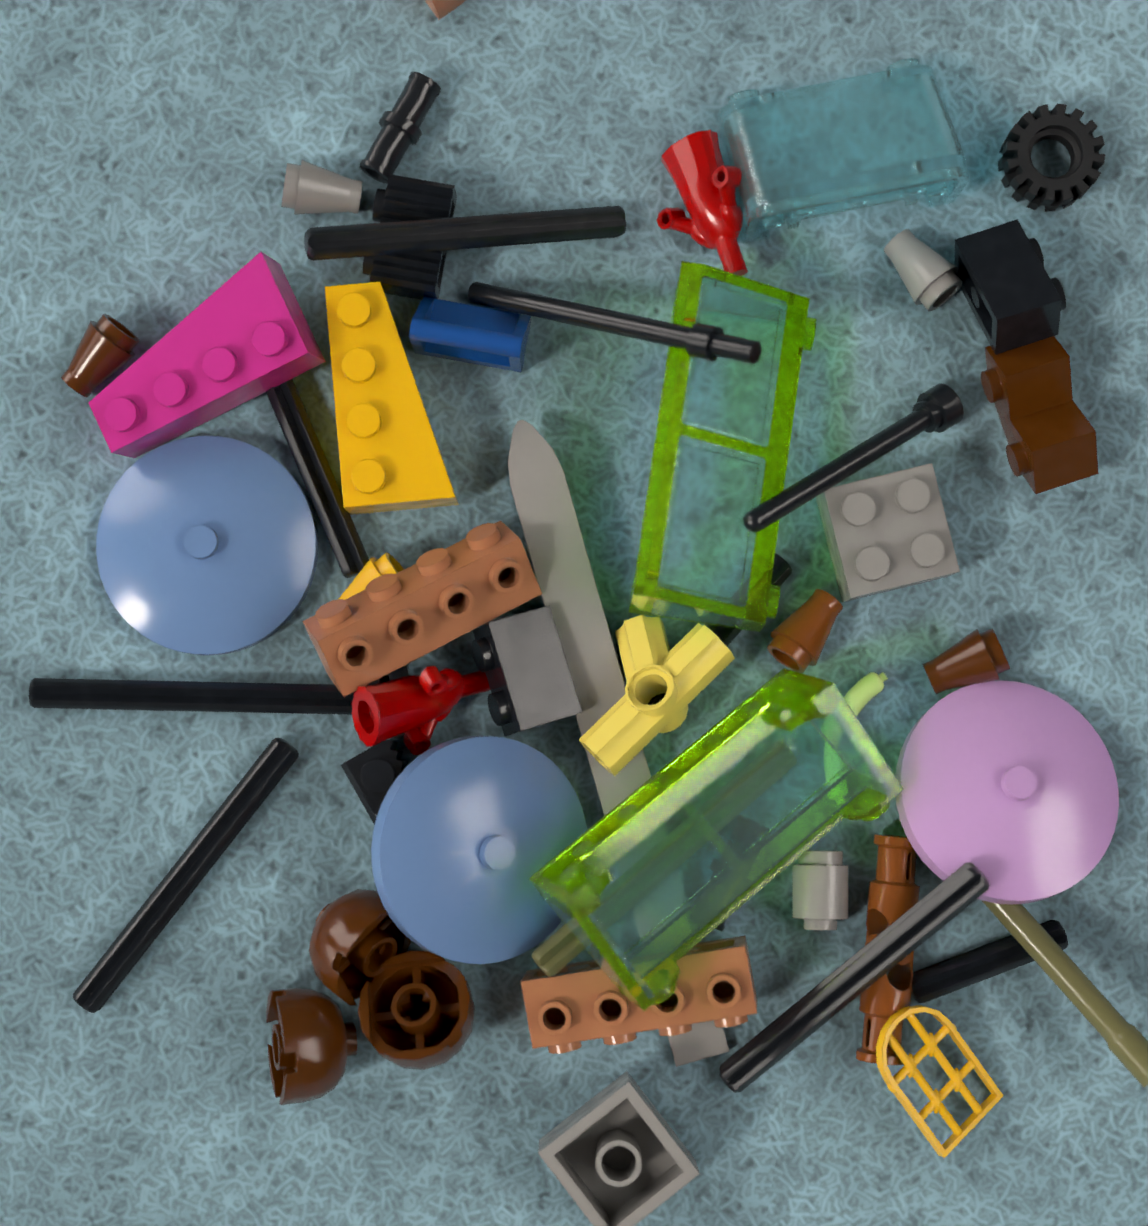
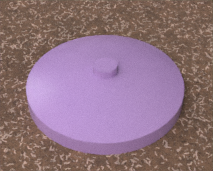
M1002 680L972 684L948 694L933 705L916 722L905 739L897 762L895 774L896 805L900 822L913 849L927 867L943 881L965 863L971 862L977 866L989 883L988 890L977 898L983 901L1010 905L1027 904L1047 899L1067 890L1085 878L1104 856L1115 832L1119 809V790L1114 766L1106 746L1092 725L1074 707L1058 696L1030 684Z

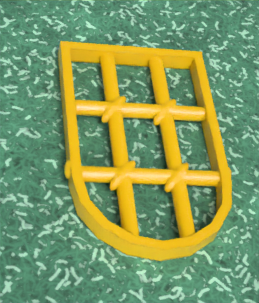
M922 1005L903 1007L891 1015L880 1030L876 1045L877 1067L884 1082L887 1084V1088L895 1095L936 1153L945 1158L1004 1095L959 1034L956 1026L940 1011ZM925 1012L931 1014L942 1024V1027L934 1035L932 1032L928 1034L915 1016L916 1013ZM905 1018L925 1043L914 1056L911 1053L907 1055L892 1034L899 1022ZM947 1034H949L968 1061L960 1070L957 1067L953 1068L937 1046ZM888 1044L904 1064L894 1076H892L887 1063ZM927 1055L930 1057L934 1056L950 1078L939 1092L937 1089L933 1090L916 1067ZM973 1069L991 1093L981 1104L977 1102L962 1081ZM906 1076L909 1078L913 1077L930 1100L919 1112H917L898 1086ZM953 1090L956 1093L959 1091L974 1111L960 1126L942 1103ZM932 1111L935 1114L939 1113L953 1132L943 1144L939 1142L924 1121Z

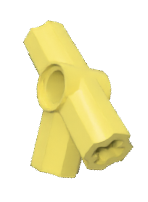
M639 615L624 620L623 625L615 631L627 681L625 695L579 739L583 747L609 773L616 776L658 733L671 732L681 726L687 717L688 704L735 659L731 650L707 626L698 623L671 650L663 621L659 616L646 617ZM666 693L661 701L648 705L653 697Z

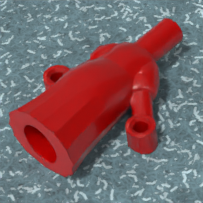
M706 130L689 134L671 145L661 155V160L670 173L691 218L686 217L684 210L680 208L666 207L657 216L658 226L661 229L675 230L691 235V238L700 246L717 250L727 279L732 280L742 277L748 270L737 238L742 228L744 214L741 207L737 205L735 196L736 188L742 181L741 170L736 166L724 165L719 149L717 132Z
M429 666L422 671L421 675H407L383 683L358 686L352 700L354 728L365 746H374L405 732L403 741L413 755L423 754L431 745L430 739L437 723L442 722L449 715L452 708L461 698L490 691L485 672L476 671L461 675L458 671L450 668H444L439 671L436 666Z

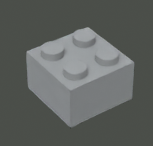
M932 463L831 487L816 497L842 603L949 577L960 572Z
M628 1071L624 1072L539 1139L538 1154L593 1226H635L700 1174L695 1158Z

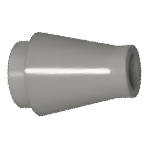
M301 160V165L287 163L281 207L295 209L294 215L338 212L358 214L363 181L347 178L304 160Z
M905 229L897 234L884 248L885 254L891 259L915 305L923 304L928 311H933L943 305L959 290L963 283L956 275L958 267L916 238L909 229Z

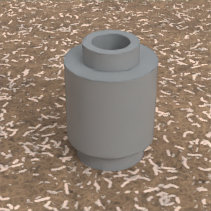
M798 850V864H792V918L803 919V929L837 930V920L848 919V865H843V851Z

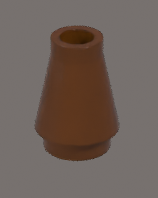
M103 314L97 322L90 321L68 369L61 377L62 380L74 391L88 398L95 388L135 356L133 349L139 343V339L119 321L107 314Z
M976 629L933 660L923 664L935 694L972 684L1000 680L998 674L1010 669L993 629L979 633L978 629Z

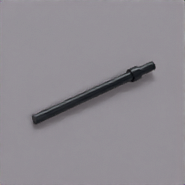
M473 282L468 290V299L474 304L687 350L690 357L713 362L721 357L754 365L759 361L762 352V346L759 341L724 334L721 327L695 323L692 327L481 282Z

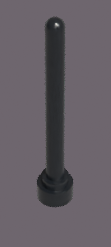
M941 383L920 394L917 403L913 406L912 413L747 512L743 519L745 528L750 532L763 530L923 431L928 433L933 431L942 433L963 419L964 410L960 398L952 388Z

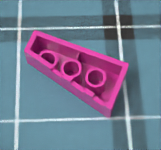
M260 252L89 401L88 404L111 453L136 458L326 361L280 263Z

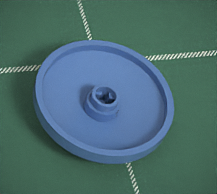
M220 436L187 437L161 445L148 452L128 468L117 481L104 504L99 519L96 537L97 564L102 583L112 604L128 624L141 635L161 646L183 653L195 655L229 654L244 650L267 639L284 626L299 609L310 589L316 571L318 532L314 513L303 489L286 468L272 456L255 446L232 438Z
M484 735L465 736L440 743L418 756L401 772L388 790L380 806L375 821L371 846L372 870L378 895L385 910L399 930L418 946L433 954L467 964H488L511 959L534 948L548 937L565 918L573 905L584 877L587 861L586 822L582 806L570 781L552 760L533 747L504 737Z

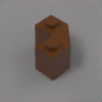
M1055 336L995 355L991 346L985 347L987 370L981 372V382L987 399L990 403L995 404L1009 444L1006 446L1007 459L1014 475L1017 477L1023 475L1034 493L1039 494L1098 474L1096 431L1073 401L1070 356Z

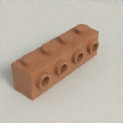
M502 521L473 528L467 533L465 539L445 549L437 548L424 553L417 559L416 564L396 574H384L368 583L365 590L345 600L337 599L322 605L314 616L302 622L329 678L342 696L345 697L357 691L358 686H366L530 601L541 595L542 592L520 537Z
M746 935L570 963L554 976H547L540 968L527 970L521 980L532 1048L548 1047L549 1053L552 1054L577 1050L582 1047L581 1041L603 1038L605 1045L623 1044L635 1040L637 1032L658 1029L660 1036L680 1035L691 1031L692 1024L713 1020L715 1027H732L746 1023L748 1021L747 1015L757 1014V996Z

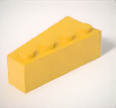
M381 282L325 286L343 507L350 515L459 505Z

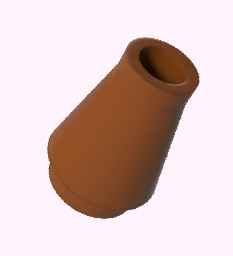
M816 589L805 603L771 632L773 640L767 647L768 651L787 668L798 673H804L809 665L815 666L836 617L843 609L842 604L828 592Z

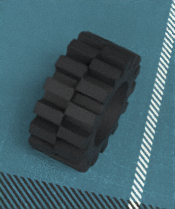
M1048 104L1038 106L1033 114L1028 111L1020 118L1002 143L999 153H1002V157L998 161V171L1004 170L1005 176L1001 181L1005 189L1010 185L1013 187L1015 192L1011 197L1017 202L1022 197L1029 201L1027 208L1036 210L1040 205L1045 206V212L1055 211L1058 206L1062 205L1064 209L1072 205L1078 198L1080 199L1101 174L1098 170L1105 161V154H1099V150L1105 145L1103 137L1094 138L1092 133L1098 126L1092 119L1086 125L1082 123L1080 118L1084 112L1076 108L1070 115L1065 113L1067 105L1057 104L1050 111ZM1046 139L1055 140L1063 144L1070 155L1068 172L1059 177H1047L1040 174L1031 161L1033 146L1037 142Z

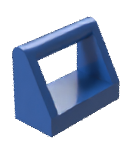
M423 297L412 318L409 339L416 354L522 373L531 316Z

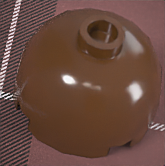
M358 889L337 898L321 910L312 931L309 954L315 974L321 982L349 1006H357L354 1000L360 998L361 990L367 980L371 983L374 976L381 974L385 970L380 965L387 959L407 952L411 940L392 921L377 891Z
M411 950L390 957L380 966L385 968V970L381 974L374 976L371 983L367 980L361 990L358 1015L363 1034L380 1056L402 1068L426 1070L446 1063L462 1050L472 1032L475 1007L467 980L458 968L445 961L444 957L429 951Z
M302 988L270 990L267 1001L266 1023L278 1020V1024H274L272 1028V1046L268 1044L270 1075L275 1097H280V1105L303 1103L321 1098L333 1090L345 1074L347 1057L356 1056L357 1054L355 1024L353 1021L344 1022L339 1006L325 994L312 989Z

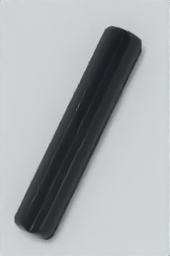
M1049 920L1040 924L1063 950L1068 947L1067 935L1059 921ZM1012 935L913 972L911 994L918 1003H925L1033 962L1034 959Z

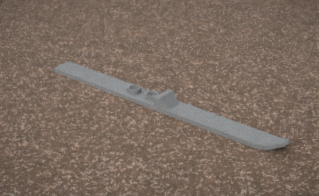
M519 420L512 432L508 456L510 487L537 582L542 592L544 606L550 605L582 713L576 714L581 736H583L625 695V684L564 471L553 448L532 424ZM642 749L614 776L586 750L622 875L668 835L647 760ZM676 869L631 908L643 952L699 943L679 872ZM714 1020L692 1024L691 1031L680 1035L668 1036L676 1067L730 1052L723 1028L715 1027Z

